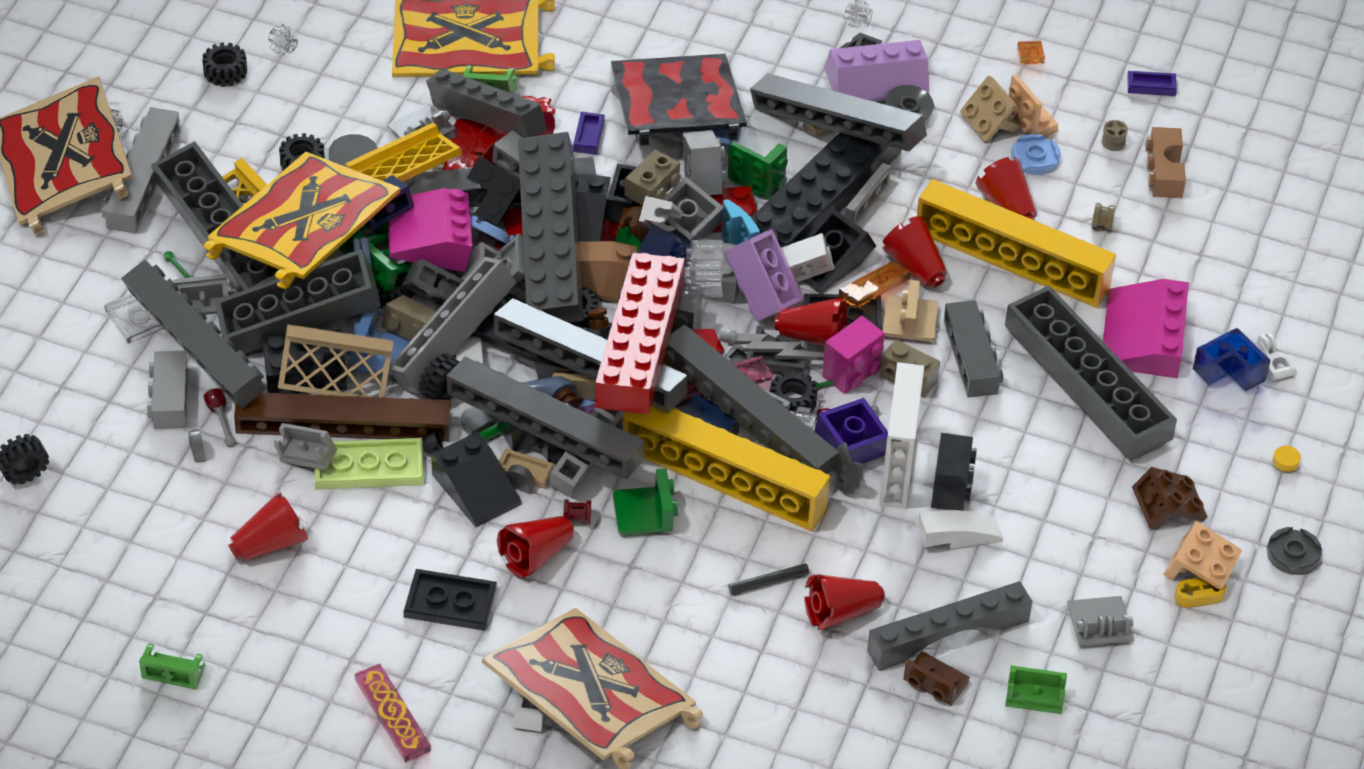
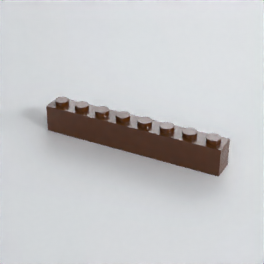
M261 393L242 409L237 404L235 405L236 434L281 435L279 428L282 423L328 431L330 437L422 438L423 441L424 437L428 434L437 432L442 442H449L451 400Z

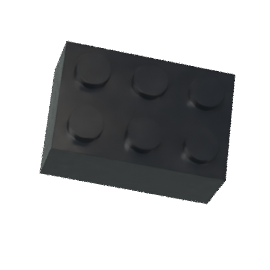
M341 329L328 330V331L341 332ZM286 334L263 336L267 392L281 394L306 393L278 388ZM290 342L289 354L295 361L308 353L302 343ZM306 344L310 350L316 347V345ZM321 346L313 352L321 365L334 357L328 347ZM333 348L336 354L342 351V349ZM342 354L339 358L346 366L345 356ZM311 355L298 363L306 377L319 368ZM289 357L287 361V367L293 364ZM337 359L324 368L332 380L345 372V369ZM294 366L286 372L284 383L296 385L304 378ZM322 370L309 379L312 385L319 389L330 383ZM344 376L335 383L339 390L347 389V376ZM306 381L300 385L310 387ZM332 385V386H330V387H329L328 389H326V390H332V391H333V390H336V389H335L334 386Z

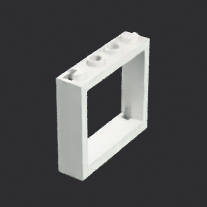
M897 362L880 506L904 509L907 506L924 373L923 365Z

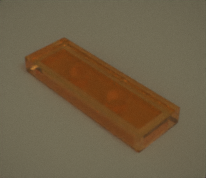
M891 261L840 288L839 297L853 306L859 307L909 280L910 271Z

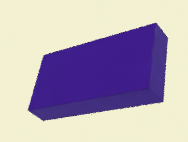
M1128 70L1127 92L1132 94L1176 96V73Z
M580 113L573 143V152L598 154L605 114Z

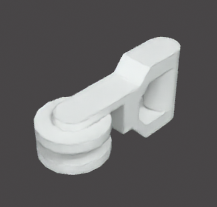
M1267 333L1258 336L1257 346L1267 364L1265 371L1270 380L1275 381L1296 375L1297 370L1291 358L1276 352V342L1272 334ZM1280 363L1284 367L1275 370L1273 364Z

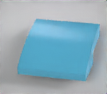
M723 200L724 210L721 237L724 243L738 245L760 235L757 225L743 209L730 200Z

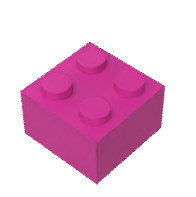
M863 316L852 322L825 342L822 377L827 381H833V386L844 394L852 388H857L863 380L870 375H875L880 370L885 333Z

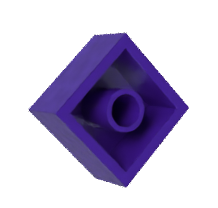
M864 397L818 413L814 432L835 449L839 445L847 443L853 462L864 464L885 456L888 431Z

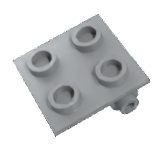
M428 104L387 125L400 138L431 123L437 125L439 133L443 136L456 130L448 122L451 117L447 110H439L437 112Z
M1122 596L1067 601L1079 646L1134 641L1131 632L1133 618L1132 616L1127 617Z

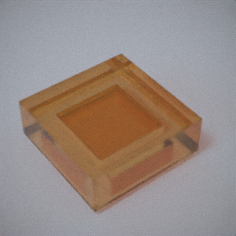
M1019 41L1017 43L1020 64L1044 63L1045 55L1041 41Z

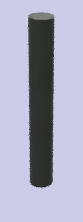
M807 563L735 582L728 585L729 591L733 595L809 574V567Z

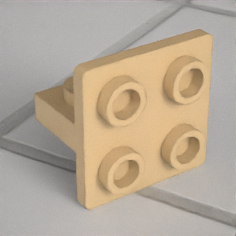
M989 75L960 110L962 116L985 142H989L999 129L1015 133L1020 127L1014 119L1015 114L1013 111L1017 107L1016 103L998 82Z
M910 280L909 290H903V297L887 296L883 326L885 337L927 342L934 341L938 301L918 299L920 281Z

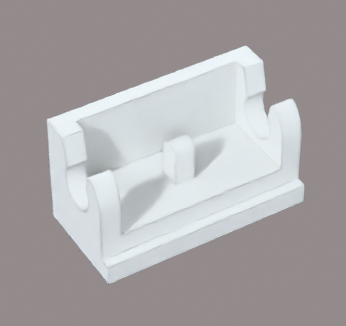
M645 196L639 221L649 230L655 231V229L672 232L675 231V228L665 224L667 218L681 219L683 211L673 202Z
M822 233L781 248L796 282L835 269L829 246L826 247L825 238Z

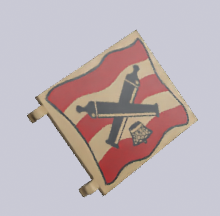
M99 76L0 117V161L18 222L20 225L28 222L34 235L44 232L39 217L105 189L113 187L119 199L129 196L124 181L132 179L133 176Z
M577 608L566 612L482 658L484 665L598 757L605 760L612 756L620 769L630 768L632 763L629 761L634 758V752L625 747L681 715L685 724L691 729H695L701 724L697 720L702 718L703 712L701 709L694 707L696 705L695 700Z

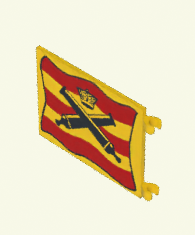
M395 0L392 77L434 76L437 71L443 69L462 75L467 66H473L471 73L506 75L509 68H515L513 75L538 74V68L553 71L555 69V55L553 53H546L538 57V8L552 12L555 10V0Z
M305 152L208 236L204 249L210 252L206 254V257L216 260L223 248H228L280 269L275 274V277L281 280L277 283V286L287 289L295 276L302 279L308 276L401 192L400 188Z

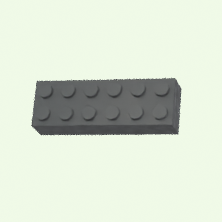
M362 249L321 263L304 279L295 276L287 289L278 287L277 283L281 280L275 279L215 300L222 338L226 335L235 346L233 350L235 352L241 350L244 354L263 348V336L286 334L287 324L317 329L381 306L373 270Z

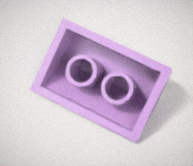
M772 229L725 250L727 262L737 277L738 286L744 293L749 303V310L754 315L756 321L780 312L804 299Z

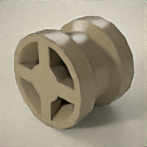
M1119 120L1106 122L1103 129L1102 145L1110 151L1123 149L1128 133L1127 125Z
M1095 203L1091 227L1104 226L1106 229L1112 230L1115 206L1105 207L1101 203Z

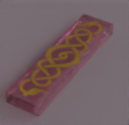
M379 663L355 673L356 683L403 760L407 762L430 752V743L381 664Z

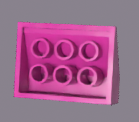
M442 188L411 195L414 207L388 221L389 258L409 262L424 259L437 267L465 272L472 250L468 193L459 189L450 190Z
M1159 279L1109 289L1103 342L1132 372L1178 378L1182 359L1189 282Z

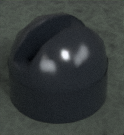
M437 432L428 434L422 441V449L429 455L444 448Z

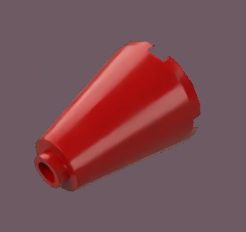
M1009 157L997 160L984 169L985 175L982 178L978 175L975 184L978 190L991 203L1035 221L1034 218L1037 212L1021 162H1019L1017 157H1014V160H1010Z
M920 216L909 218L908 220L911 223L906 226L900 223L883 239L885 246H882V249L926 287L933 286V288H936L946 280L947 270L926 221Z
M835 298L781 310L779 315L775 316V330L779 331L780 336L825 347L827 340L843 330L844 326H847L846 302L843 301V298Z
M279 492L230 537L232 543L228 547L236 559L241 557L243 561L302 543L308 540V536L304 528H299V518L285 496H282V493Z
M564 516L506 525L497 535L498 552L500 557L505 555L509 562L505 566L515 576L523 578L532 575L573 539L574 526Z
M814 574L808 578L805 588H810L809 596L804 597L806 613L810 623L813 626H819L818 630L828 629L881 607L885 599L884 589L876 581Z

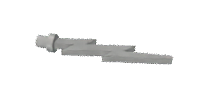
M733 330L730 333L724 331L719 333L718 341L726 342L728 346L748 344L743 348V352H780L776 355L775 359L824 361V353L796 350L801 346L802 342L764 341L768 334H739Z

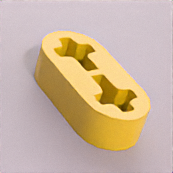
M1200 577L1183 580L1177 584L1174 598L1178 605L1185 608L1215 604L1224 599L1227 585L1225 583L1224 587L1219 590Z

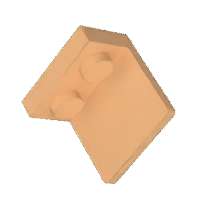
M1017 74L1012 75L1009 96L1017 105L1013 111L1015 114L1014 119L1020 125L1022 131L1028 135L1040 134L1043 136L1057 132L1058 123L1042 106V103Z
M1195 521L1183 536L1163 575L1173 580L1179 572L1184 574L1186 570H1189L1221 590L1227 582L1242 549Z

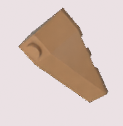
M613 241L579 242L582 286L594 292L599 299L618 303L619 293L624 284L632 254L637 253V246Z

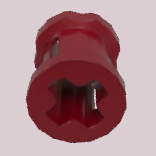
M564 499L563 516L570 521L586 522L587 525H591L592 500L580 503L569 502V499Z

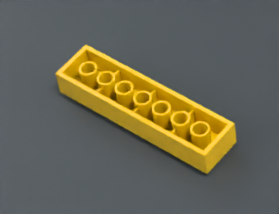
M934 179L929 182L918 198L916 216L923 217L933 240L1042 286L1050 285L1055 291L1095 308L1099 307L1110 289L1116 259L1115 253Z
M651 405L649 414L625 412L623 414V431L636 435L645 441V460L813 532L827 510L830 475L825 474L821 470L811 468L795 459H790L776 453L772 449L762 447L723 428H718L704 422L702 419L685 414L676 408H673L668 413Z

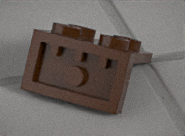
M1150 467L1132 486L1149 528L1157 530L1173 513L1202 521L1208 517L1204 504L1195 489V483L1189 476Z

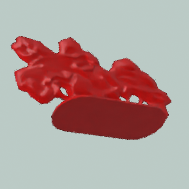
M521 96L541 105L547 130L540 135L553 134L555 129V119L553 116L555 108L550 106L552 99ZM457 119L453 125L456 128L455 133L457 137L450 138L449 140L460 147L462 154L446 161L443 170L473 168L479 156L497 165L492 162L494 144L506 136L507 133L473 120ZM480 152L483 153V155H476V153Z

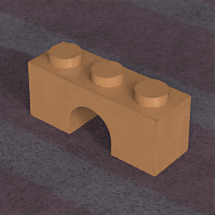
M1152 127L1150 137H1146L1145 151L1149 152L1147 154L1146 167L1151 169V172L1148 173V187H1152L1153 197L1183 198L1186 176L1185 164L1180 163L1183 148L1182 128Z

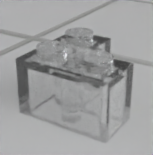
M691 240V248L686 249V264H690V267H685L686 287L703 291V297H723V240Z

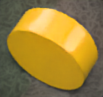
M1291 446L1278 447L1273 456L1275 467L1284 472L1296 470L1301 460L1299 451Z

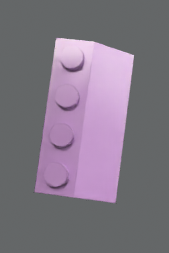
M921 40L830 49L824 66L833 91L873 102L886 100L887 94L893 88L901 85H913L924 89L928 93L930 92L928 57Z

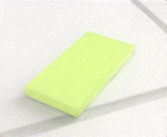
M422 438L333 441L337 451L326 470L315 468V489L424 485Z

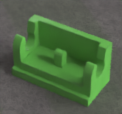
M467 66L464 74H462V76L514 94L519 81L518 76L513 75L515 68H509L506 75L471 73L473 66Z
M147 644L139 660L141 678L196 690L205 668L202 654H196L194 660L157 653L156 650H153L154 644Z
M1011 665L1005 706L1062 714L1067 673Z

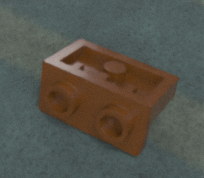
M923 651L919 653L914 661H907L903 680L907 681L911 686L920 688L931 694L936 700L943 701L952 706L969 684L970 679L964 673Z

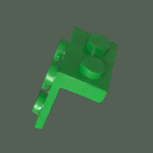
M732 142L729 145L728 178L732 182L741 186H749L753 193L767 200L786 184V166L788 164L786 146L779 143L763 157L736 142Z
M667 468L656 469L655 487L621 489L613 492V503L619 534L631 535L673 531V516H678L677 500H672L671 495H674L673 479H668Z

